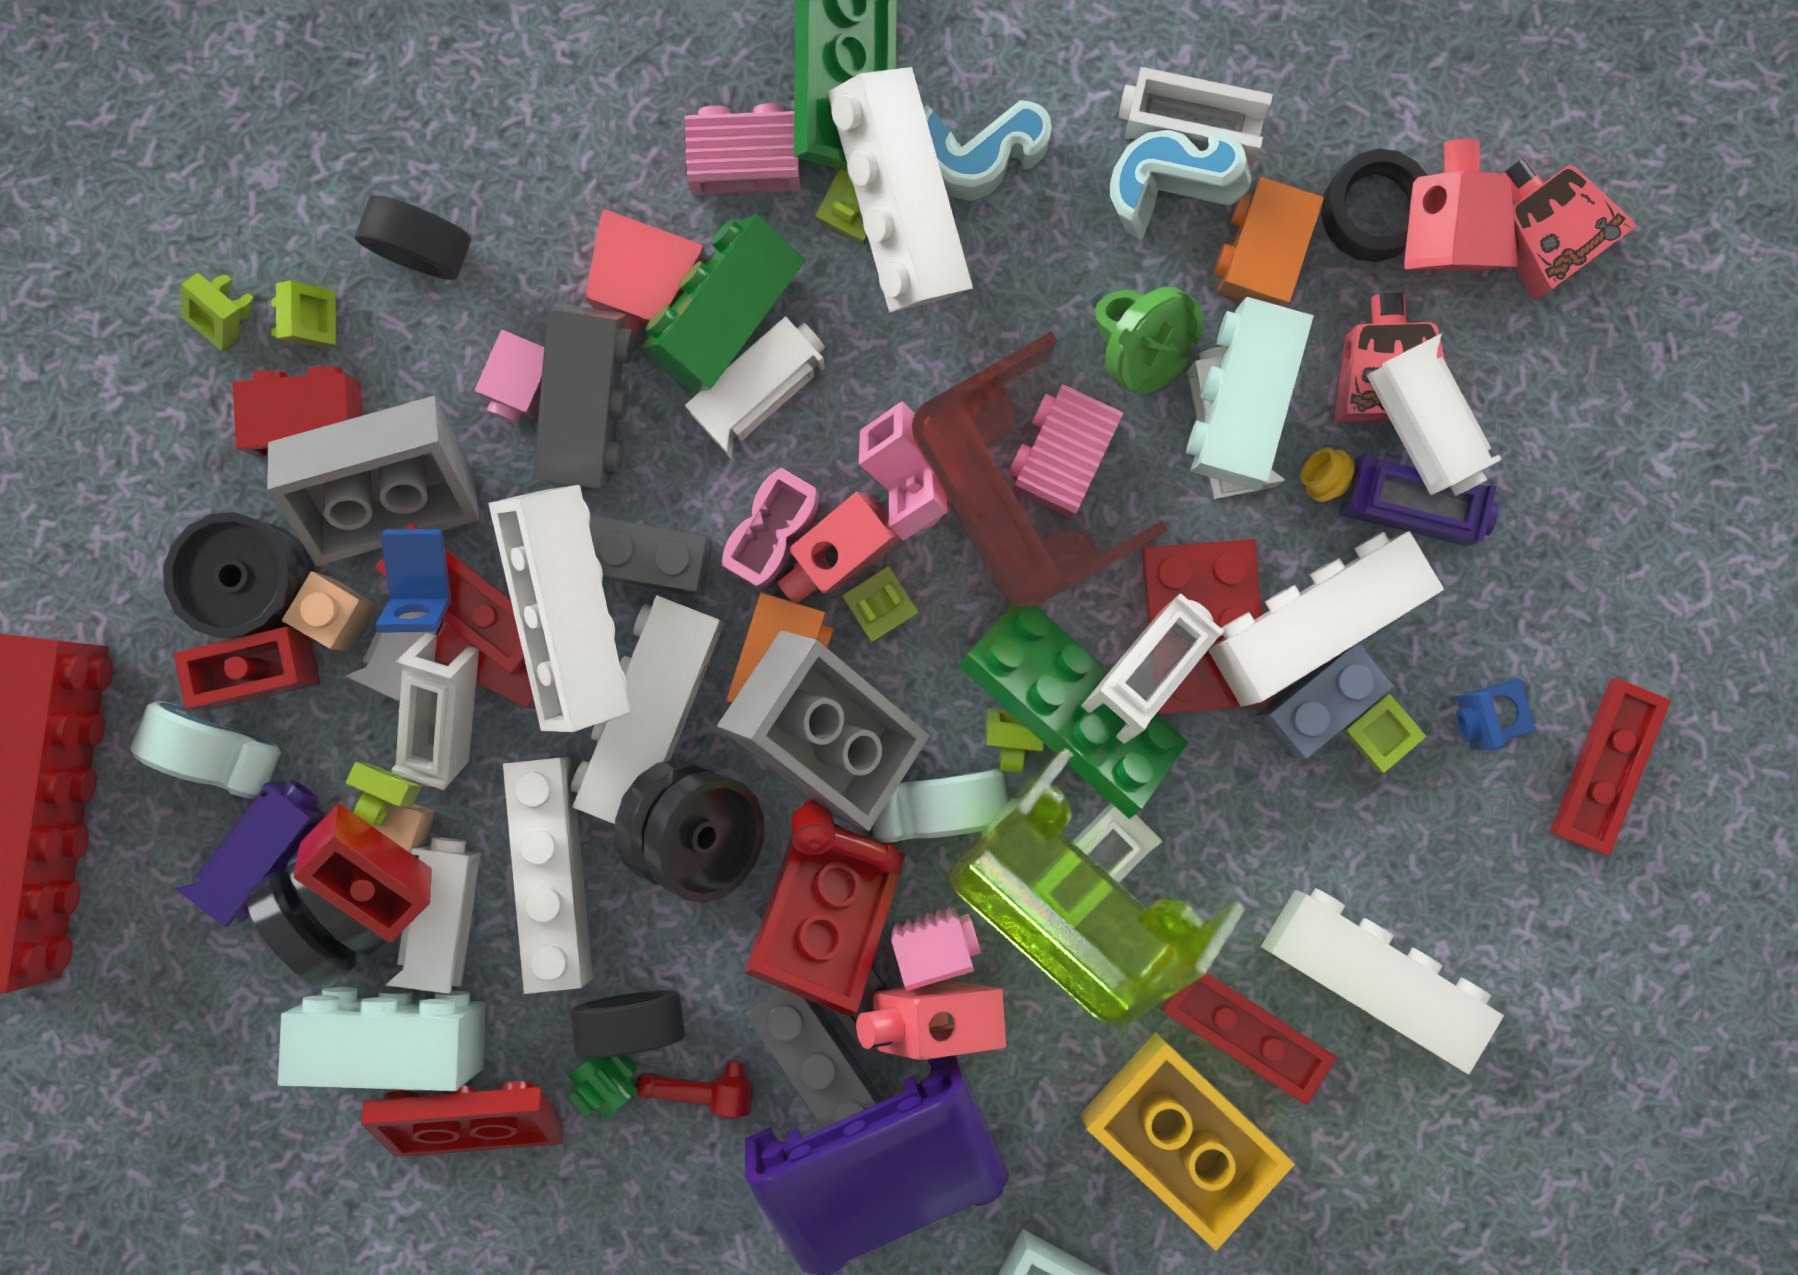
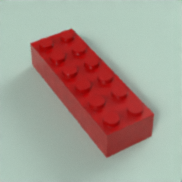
M0 634V993H9L61 977V971L68 966L71 959L72 941L66 936L69 916L76 910L81 895L80 884L78 881H75L78 858L82 857L85 853L89 840V831L87 826L83 825L86 802L92 799L97 786V775L95 770L91 769L94 747L99 745L105 731V719L99 711L102 691L109 687L113 676V664L111 659L107 658L109 646Z

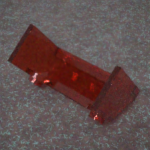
M1052 331L925 402L916 411L912 422V437L915 445L997 587L1007 601L1023 608L1040 605L1148 545L1168 531L1162 520L1102 555L1089 536L1074 529L1058 531L1041 541L986 446L1002 438L1009 431L1013 423L1014 407L1003 386L1049 361L1057 343V339Z

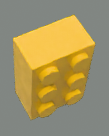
M1157 1032L1147 1040L1080 1114L1086 1129L1215 1251L1219 1249L1295 1165L1279 1146Z

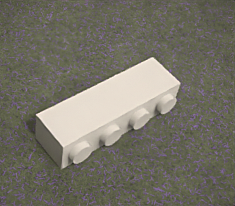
M912 67L860 73L828 91L832 117L838 129L847 161L848 174L853 182L863 218L864 230L869 239L879 275L880 287L884 292L889 313L937 302L973 289Z
M580 485L547 489L488 503L541 731L575 732L631 713L627 699V680L620 667L614 640L615 626L608 613L602 587V567L596 558L590 533V513L583 500Z
M1384 531L1371 537L1354 548L1359 556L1358 558L1346 565L1338 558L1311 573L1310 576L1315 584L1300 593L1296 586L1293 585L1266 600L1265 603L1270 611L1255 620L1248 612L1221 627L1224 631L1222 633L1224 638L1213 644L1208 651L1241 707L1266 700L1444 590L1410 531L1391 539L1387 537Z
M656 595L652 606L648 604L643 605L633 629V635L640 638L632 658L624 656L620 661L621 670L627 680V699L631 713L594 725L591 739L598 741L591 761L583 760L574 775L570 791L576 793L577 796L572 808L615 824V818L622 797L635 779L656 763L671 760L725 623L723 621Z
M572 757L504 763L503 771L524 994L582 988L593 979L578 813L577 809L572 808L576 799V793L570 791L574 778Z
M1315 888L1311 896L1294 890L1261 947L1469 1075L1504 1015L1486 1005L1492 995L1460 977L1456 986L1438 975L1443 965L1413 947L1408 955L1398 951L1389 945L1394 935L1372 921L1363 918L1359 926L1340 915L1345 905L1323 891Z

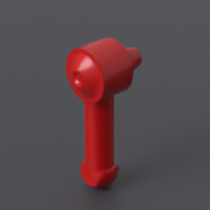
M815 800L804 802L803 806L799 807L791 817L793 846L802 854L820 855L829 849H833L875 865L877 870L885 873L892 872L899 865L901 857L895 846L890 843L883 845L834 826L831 811L825 806L819 805Z
M727 1061L724 1073L713 1079L712 1083L658 1076L653 1073L640 1074L635 1083V1087L638 1089L636 1093L640 1098H656L709 1106L710 1112L717 1114L723 1119L735 1120L739 1117L748 1116L751 1112L754 1085L744 1075V1066L741 1061Z

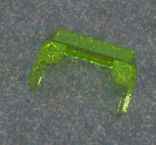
M1064 747L1016 793L965 850L950 869L949 880L961 898L1089 1013L1106 1024L1125 1026L1204 976L1246 908L1238 901H1235L1204 922L1192 907L1179 900L1159 899L1147 908L1143 906L1061 832L1071 819V809L1064 794L1057 787L1051 785V783L1073 756Z

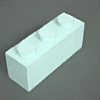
M1246 297L1235 310V313L1226 312L1217 338V345L1225 347L1220 367L1211 366L1202 392V399L1210 401L1204 422L1196 420L1187 445L1186 453L1195 456L1190 472L1257 490L1268 482L1314 315Z

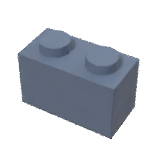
M1359 643L1306 674L1257 716L1291 758L1307 759L1394 688V686Z

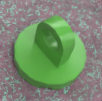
M1175 286L1160 287L1145 295L1134 290L1114 291L1104 296L1097 303L1094 310L1098 334L1108 343L1105 359L1106 370L1111 380L1128 392L1135 390L1139 394H1146L1169 384L1184 370L1190 360L1185 355L1192 342L1198 345L1203 333L1204 314L1199 302ZM1124 314L1120 321L1112 320L1115 316Z

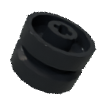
M235 512L209 514L187 525L172 542L163 566L164 592L174 613L193 630L217 638L235 639L283 627L293 628L283 622L282 619L310 572H314V565L303 544L284 528Z
M679 759L656 763L640 774L623 795L615 818V845L623 864L637 876L652 884L660 885L668 892L682 899L699 903L724 898L740 886L756 865L764 842L763 812L758 798L743 783L715 774L713 771L697 764Z
M296 852L289 858L288 873L280 870L271 872L248 891L246 902L254 924L274 953L295 974L310 984L327 988L334 985L356 967V952L367 956L375 952L387 941L295 880L293 876L298 852Z

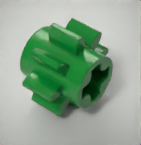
M627 1055L587 1058L568 1076L577 1088L567 1099L584 1118L597 1109L606 1120L638 1091L629 1078L639 1068Z

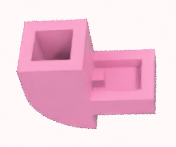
M903 401L860 430L859 465L889 492V528L904 541L921 529H928L935 525L948 512L947 498L960 491L956 469L938 437Z

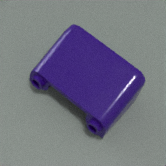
M957 1055L927 1059L931 1070L928 1076L919 1084L914 1075L903 1080L905 1092L807 1136L802 1137L798 1127L787 1131L788 1141L783 1142L777 1140L772 1128L769 1127L745 1138L746 1180L757 1202L804 1273L831 1275L840 1270L851 1259L967 1207L987 1205L1000 1197L1003 1187L1009 1180V1173Z

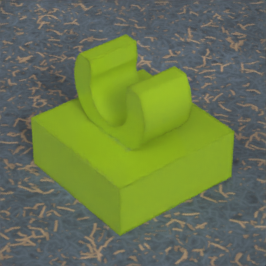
M839 169L815 215V219L817 222L865 245L868 237L864 230L863 218L853 182L849 177L848 171Z
M196 273L181 283V317L223 352L239 338L240 321L249 317L253 307V296L247 293L240 299L231 301L227 297L231 290L232 282L228 275L218 276L210 283L201 274Z
M294 280L276 283V297L271 300V307L276 308V327L271 329V335L276 337V339L313 347L335 346L336 291Z
M889 566L842 595L872 643L919 614Z
M1386 693L1341 730L1378 773H1385L1427 737L1390 693Z
M988 708L985 729L986 745L1000 747L999 771L1022 773L1025 750L1043 751L1044 743L1009 711Z
M355 762L346 781V784L364 791L353 813L373 827L375 825L383 826L392 804L398 807H413L422 785L383 768L364 762Z

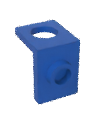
M384 530L381 535V544L390 600L376 622L377 632H436L452 602L442 530ZM409 612L428 613L425 616L414 619L398 618L400 615Z
M1521 679L1511 680L1456 696L1459 709L1456 711L1457 725L1462 737L1470 743L1473 750L1500 749L1506 747L1505 740L1536 731ZM1497 696L1508 697L1517 708L1515 722L1505 729L1500 728L1492 698Z

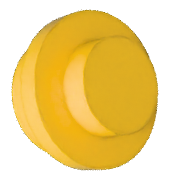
M1329 447L1322 448L1313 453L1305 462L1300 479L1311 498L1318 502H1326L1341 496L1350 487L1353 480L1355 463L1353 458L1343 450H1333Z

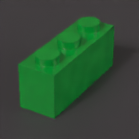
M758 214L738 222L731 219L725 223L711 241V245L715 250L705 263L697 262L681 279L678 287L683 290V293L672 307L669 304L663 306L646 326V331L651 335L640 350L689 393L710 390L806 261Z

